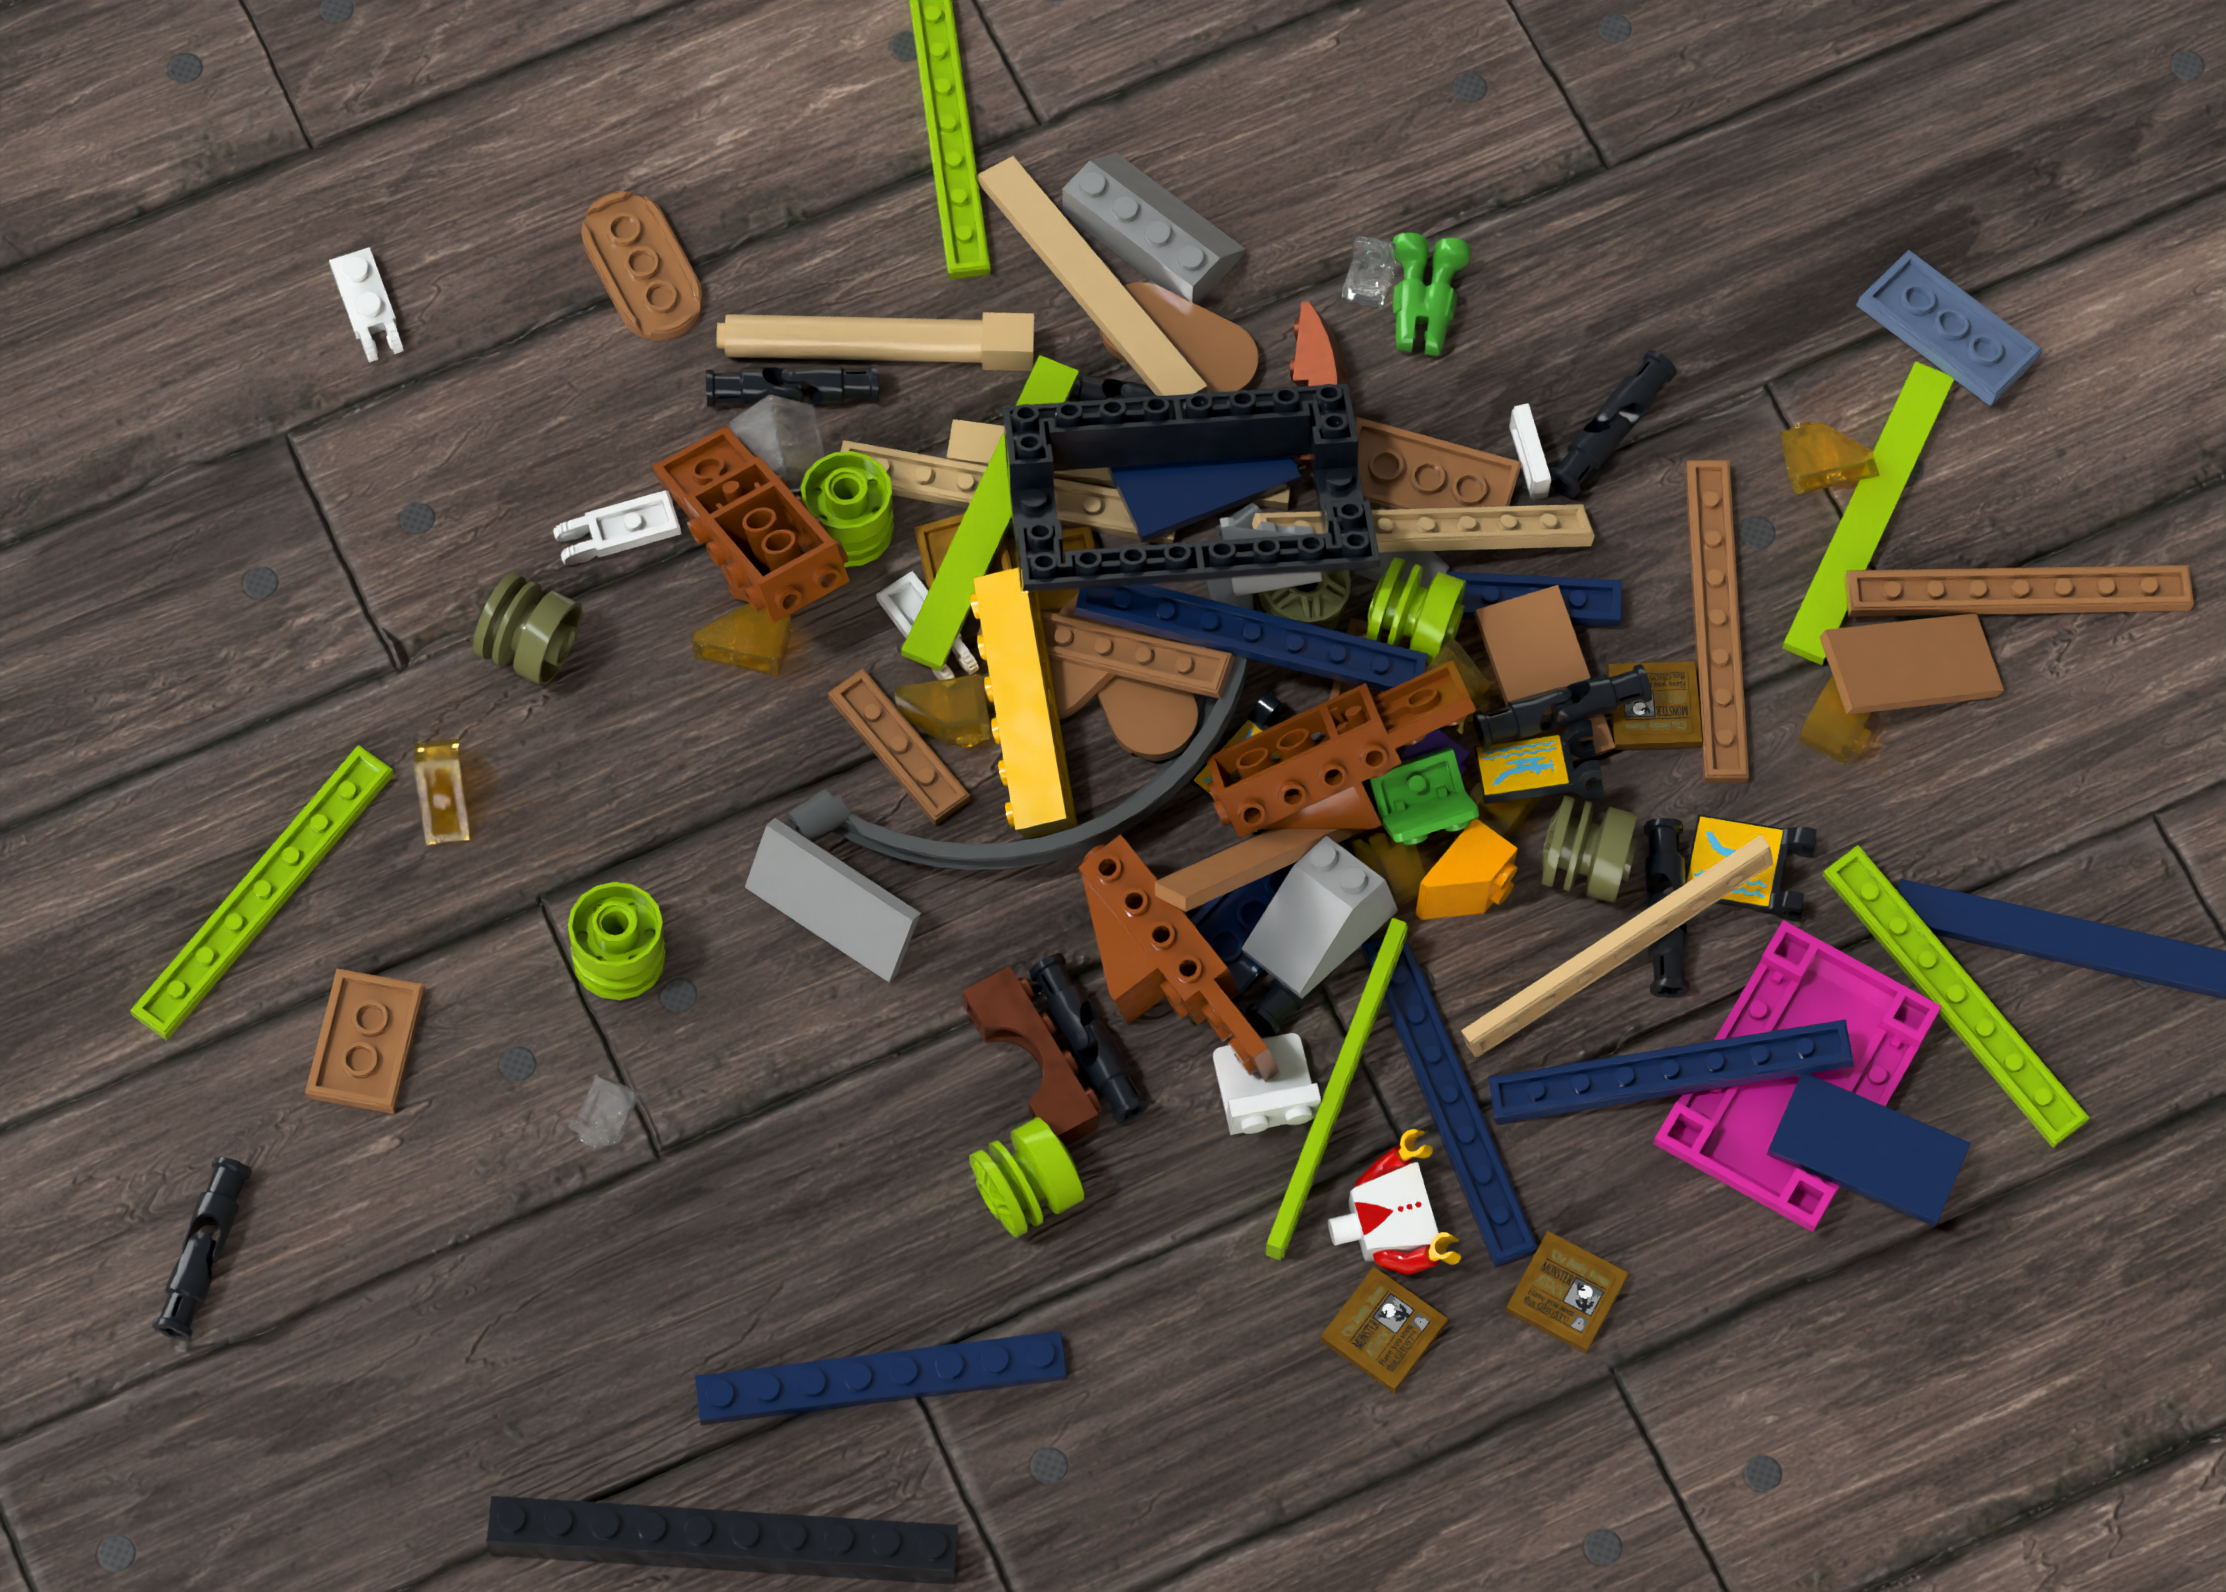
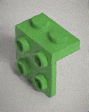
M1451 746L1403 760L1401 764L1393 767L1385 776L1368 779L1381 824L1394 842H1402L1404 845L1416 844L1426 840L1429 837L1428 833L1444 828L1446 831H1457L1466 828L1471 824L1472 819L1480 816L1478 806L1465 792L1455 753Z

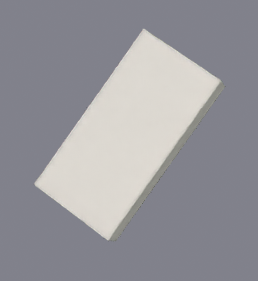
M1529 403L1514 406L1509 428L1519 461L1522 462L1521 468L1530 498L1533 501L1548 498L1551 476Z

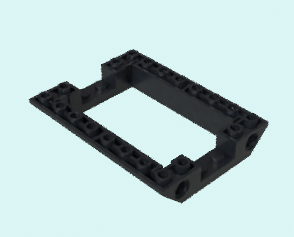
M1325 384L1079 402L1068 401L1063 403L1023 404L1003 407L1007 477L1021 593L1365 570L1380 567V556L1370 501L1363 498L1358 471L1359 440L1348 384ZM1301 454L1310 455L1322 534L1064 551L1065 563H1063V537L1061 521H1058L1053 471Z

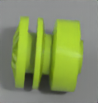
M853 451L835 452L817 460L806 471L801 484L802 500L809 513L813 517L817 516L823 523L829 536L833 540L838 539L849 559V562L845 563L844 567L862 566L877 559L889 547L894 534L891 479L883 465L869 455Z
M1395 557L1387 572L1379 580L1367 616L1368 631L1366 639L1380 642L1385 630H1388L1390 633L1387 644L1399 646L1404 636L1411 638L1409 649L1428 654L1426 664L1438 667L1446 647H1451L1463 616L1465 606L1461 605L1466 588V581L1438 572L1428 589L1421 587L1423 567L1415 564L1408 580L1404 581L1406 561Z
M618 882L595 886L580 896L571 909L568 922L572 962L579 981L588 991L599 997L614 1000L637 997L652 988L663 973L666 959L663 921L657 903L649 893L635 885Z
M1035 1117L1010 1132L1015 1153L1011 1154L999 1141H993L989 1144L992 1159L981 1149L969 1155V1161L976 1177V1184L983 1200L992 1214L1016 1238L1027 1233L1025 1218L1033 1226H1039L1043 1223L1039 1201L1042 1200L1055 1214H1060L1084 1200V1191L1071 1155L1062 1141L1040 1117Z

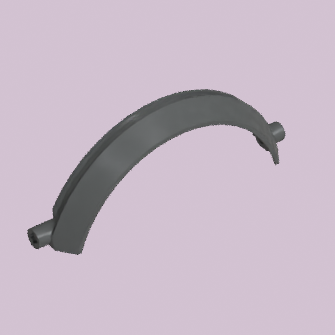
M1250 503L1229 518H1234L1235 527L1253 529L1252 522L1255 513L1263 512L1258 506ZM1221 523L1215 527L1214 537L1217 541L1223 540ZM1231 579L1206 580L1210 600L1253 610V594L1235 597ZM1232 654L1235 661L1222 698L1218 699L1203 695L1198 708L1197 729H1195L1191 742L1185 750L1169 758L1165 765L1140 790L1122 804L1104 815L1075 828L1040 838L1008 843L964 844L934 841L902 834L870 823L850 813L841 796L838 794L833 798L826 789L820 790L787 812V819L794 831L813 843L832 831L865 848L897 859L933 867L965 870L1010 869L1042 864L1081 853L1117 837L1144 821L1171 800L1198 772L1206 761L1205 758L1217 746L1233 717L1245 684L1250 658Z

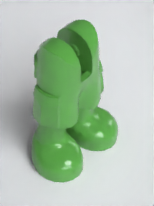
M1400 233L1393 238L1391 247L1394 257L1404 270V280L1394 287L1392 305L1394 317L1396 318V349L1400 352L1412 353L1413 340H1415L1418 331L1415 330V324H1426L1428 329L1424 331V341L1426 342L1424 355L1439 356L1443 349L1448 325H1450L1455 315L1458 294L1450 284L1455 273L1465 267L1470 261L1471 247L1467 242L1456 238L1439 240L1435 244L1433 251L1432 283L1429 286H1425L1423 284V276L1428 260L1429 242L1424 236L1416 233Z

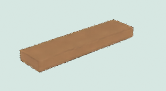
M863 668L828 692V699L935 826L970 802L968 792Z

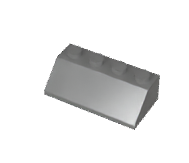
M1118 153L1090 160L1062 189V214L1158 286L1197 305L1246 254L1244 247Z

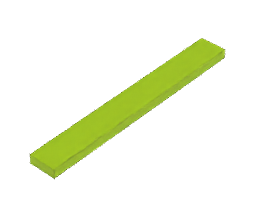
M909 0L948 280L991 275L952 0Z
M1039 355L1016 406L1067 402L1078 380L1079 371ZM1004 432L901 649V656L942 672L970 612V594L975 593L973 578L987 575L1012 521Z
M1915 361L1787 634L1782 649L1823 665L1826 654L1820 636L1825 630L1840 628L1848 611L1845 574L1847 571L1867 570L1953 385L1954 379L1948 374Z
M358 745L130 1010L132 1016L167 1041L394 776L393 769Z
M1859 845L1824 870L1822 876L1926 998L1942 1006L1939 1012L1942 1018L2052 1148L2056 1147L2088 1122L2090 1117Z
M1395 918L1391 919L1266 1243V1255L1280 1261L1281 1258L1284 1259L1406 942L1408 932L1406 922Z

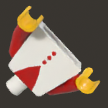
M1415 1129L1406 1131L1401 1138L1400 1145L1395 1146L1377 1159L1355 1182L1354 1189L1350 1191L1349 1196L1351 1214L1328 1219L1329 1232L1334 1246L1359 1240L1366 1262H1376L1381 1268L1404 1275H1412L1437 1266L1440 1260L1450 1265L1459 1263L1461 1260L1460 1254L1454 1251L1446 1253L1447 1247L1451 1243H1457L1459 1238L1446 1232L1438 1233L1418 1162L1411 1164L1412 1157L1427 1158L1432 1154L1433 1148L1430 1145H1423L1417 1151L1415 1149V1141L1418 1137L1425 1134L1424 1131Z

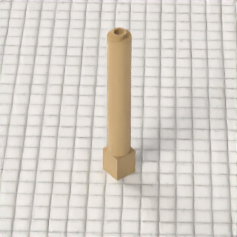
M983 312V320L726 314L725 323H717V348L725 349V357L982 363V370L1032 371L1034 364V314Z

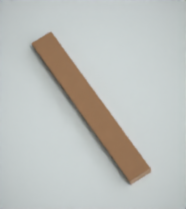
M1687 460L1685 477L1697 683L1702 730L1703 784L1748 783L1749 769L1730 461Z
M2189 565L1847 571L1844 577L1849 617L1964 615L1973 613L2033 614L2191 611L2194 605Z

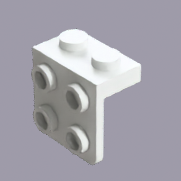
M1289 1033L1262 1039L1268 1046L1279 1069V1072L1266 1082L1257 1071L1249 1075L1237 1061L1234 1051L1229 1045L1215 1049L1213 1062L1230 1135L1238 1133L1253 1134L1264 1131L1269 1127L1284 1124H1303L1315 1118L1321 1103V1097L1317 1083H1311L1299 1035Z

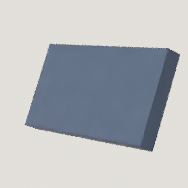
M1910 250L1860 296L1856 305L1989 406H1992L2039 359L2043 351Z

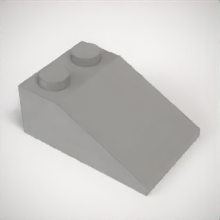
M1325 836L1294 864L1241 949L1247 957L1302 999L1387 922L1398 909L1386 880L1328 836Z

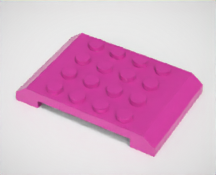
M1783 920L1714 1041L1846 1019L1854 1067L1810 1073V1075L1886 1107L1930 1031L1942 1006ZM1800 1075L1682 1094L1679 1101H1676L1653 1142L1659 1148L1811 1232L1815 1231L1840 1188L1839 1185L1766 1155Z

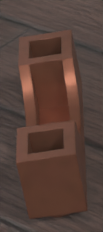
M1009 966L963 990V1007L985 1043L1007 1042L1015 1044L1028 1051L1038 1062L1043 1079L1038 1091L1029 1101V1118L1032 1120L1035 1117H1040L1062 1143L1067 1146L1098 1129V1112L1102 1109L1090 1087L1083 1089L1076 1078V1075L1079 1074V1069L1068 1050L1061 1052L1054 1041V1038L1057 1037V1032L1046 1013L1039 1015L1033 1006L1032 1001L1035 1000V996L1028 981L1023 976L1017 979Z

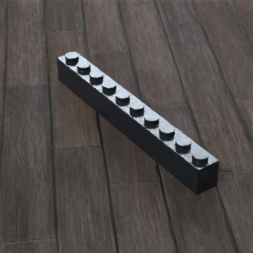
M491 1496L486 1542L491 1556L956 1585L959 1534L958 1525Z

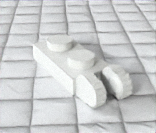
M370 247L329 260L356 339L360 338L368 362L378 360V350L375 341L371 338V334L384 330L387 333L386 338L389 347L393 350L394 354L403 352V346L396 328V318Z
M665 490L586 512L583 517L560 523V525L554 528L553 532L557 541L560 542L579 539L590 532L592 540L572 545L561 552L564 565L572 566L588 562L596 555L599 558L680 535L681 529L669 491Z
M911 571L876 594L877 601L906 639L928 594V590L915 573ZM959 633L952 651L961 667L971 675L978 671L979 667L975 658L962 642V635ZM946 663L942 672L931 668L946 689L956 685L954 673Z

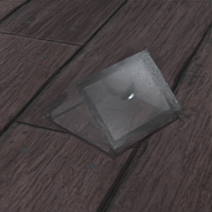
M768 395L729 422L732 433L754 458L760 456L775 474L779 473L791 492L801 491V484L806 471L817 460L825 457L813 405Z

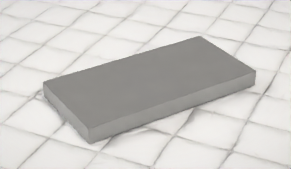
M774 818L766 825L745 888L890 982L898 974L921 913L778 819Z

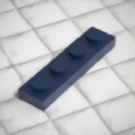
M1468 572L1447 573V575L1466 581V588L1461 605L1465 606L1462 619L1476 620L1474 612L1477 609L1558 585L1572 625L1620 626L1622 580Z

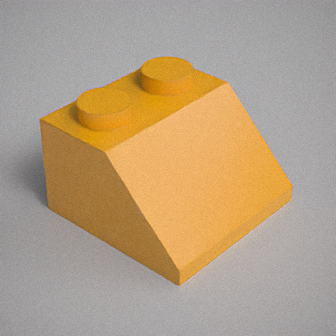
M1477 818L1473 819L1471 824L1464 829L1420 882L1415 915L1421 920L1484 914L1493 902L1497 905L1502 904L1514 887L1511 879L1518 869L1514 865L1518 848Z

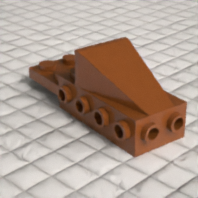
M727 426L652 466L657 480L669 491L673 499L690 517L691 521L687 522V525L695 541L699 545L706 543L711 559L717 567H721L729 591L734 599L749 602L755 612L762 610L773 624L850 582L844 564L849 562V559L838 539L833 540L829 536L821 520L809 513L799 495H793L783 477L779 473L775 474L760 456L754 458Z
M1454 660L1372 697L1365 683L1206 757L1205 759L1213 779L1207 785L1215 801V809L1224 827L1232 824L1239 839L1259 829H1374L1382 824L1364 781L1369 778L1385 776L1393 767L1402 763L1396 748L1402 745L1416 744L1423 740L1428 733L1443 726L1459 724L1469 714L1475 712L1476 709ZM1314 733H1325L1321 739L1312 740L1311 736ZM1279 751L1281 758L1273 759L1271 755L1273 752ZM1238 769L1241 776L1231 777V773Z
M1120 834L1106 846L1101 844L1090 850L1083 859L1084 863L1078 866L1082 874L1108 991L1125 1022L1128 1025L1166 997L1168 1003L1181 1019L1189 1015L1197 1026L1208 1019V1024L1222 1042L1230 1037L1231 1040L1228 1041V1044L1234 1051L1237 1061L1249 1075L1257 1071L1265 1082L1276 1075L1279 1069L1268 1046L1231 1001L1240 992L1228 967L1181 909L1155 896V881L1157 879Z

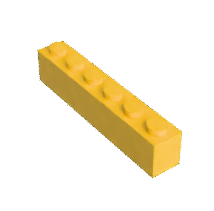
M1018 568L973 578L975 593L970 594V602L975 618L980 619L982 634L977 636V644L981 658L984 661L987 660L989 676L984 678V686L989 701L994 702L996 718L991 719V727L996 743L1001 744L1003 760L998 761V769L1003 785L1008 786L1011 802L1005 804L1008 823L1011 828H1015L1026 839L1077 827V820L1038 592L1021 593Z

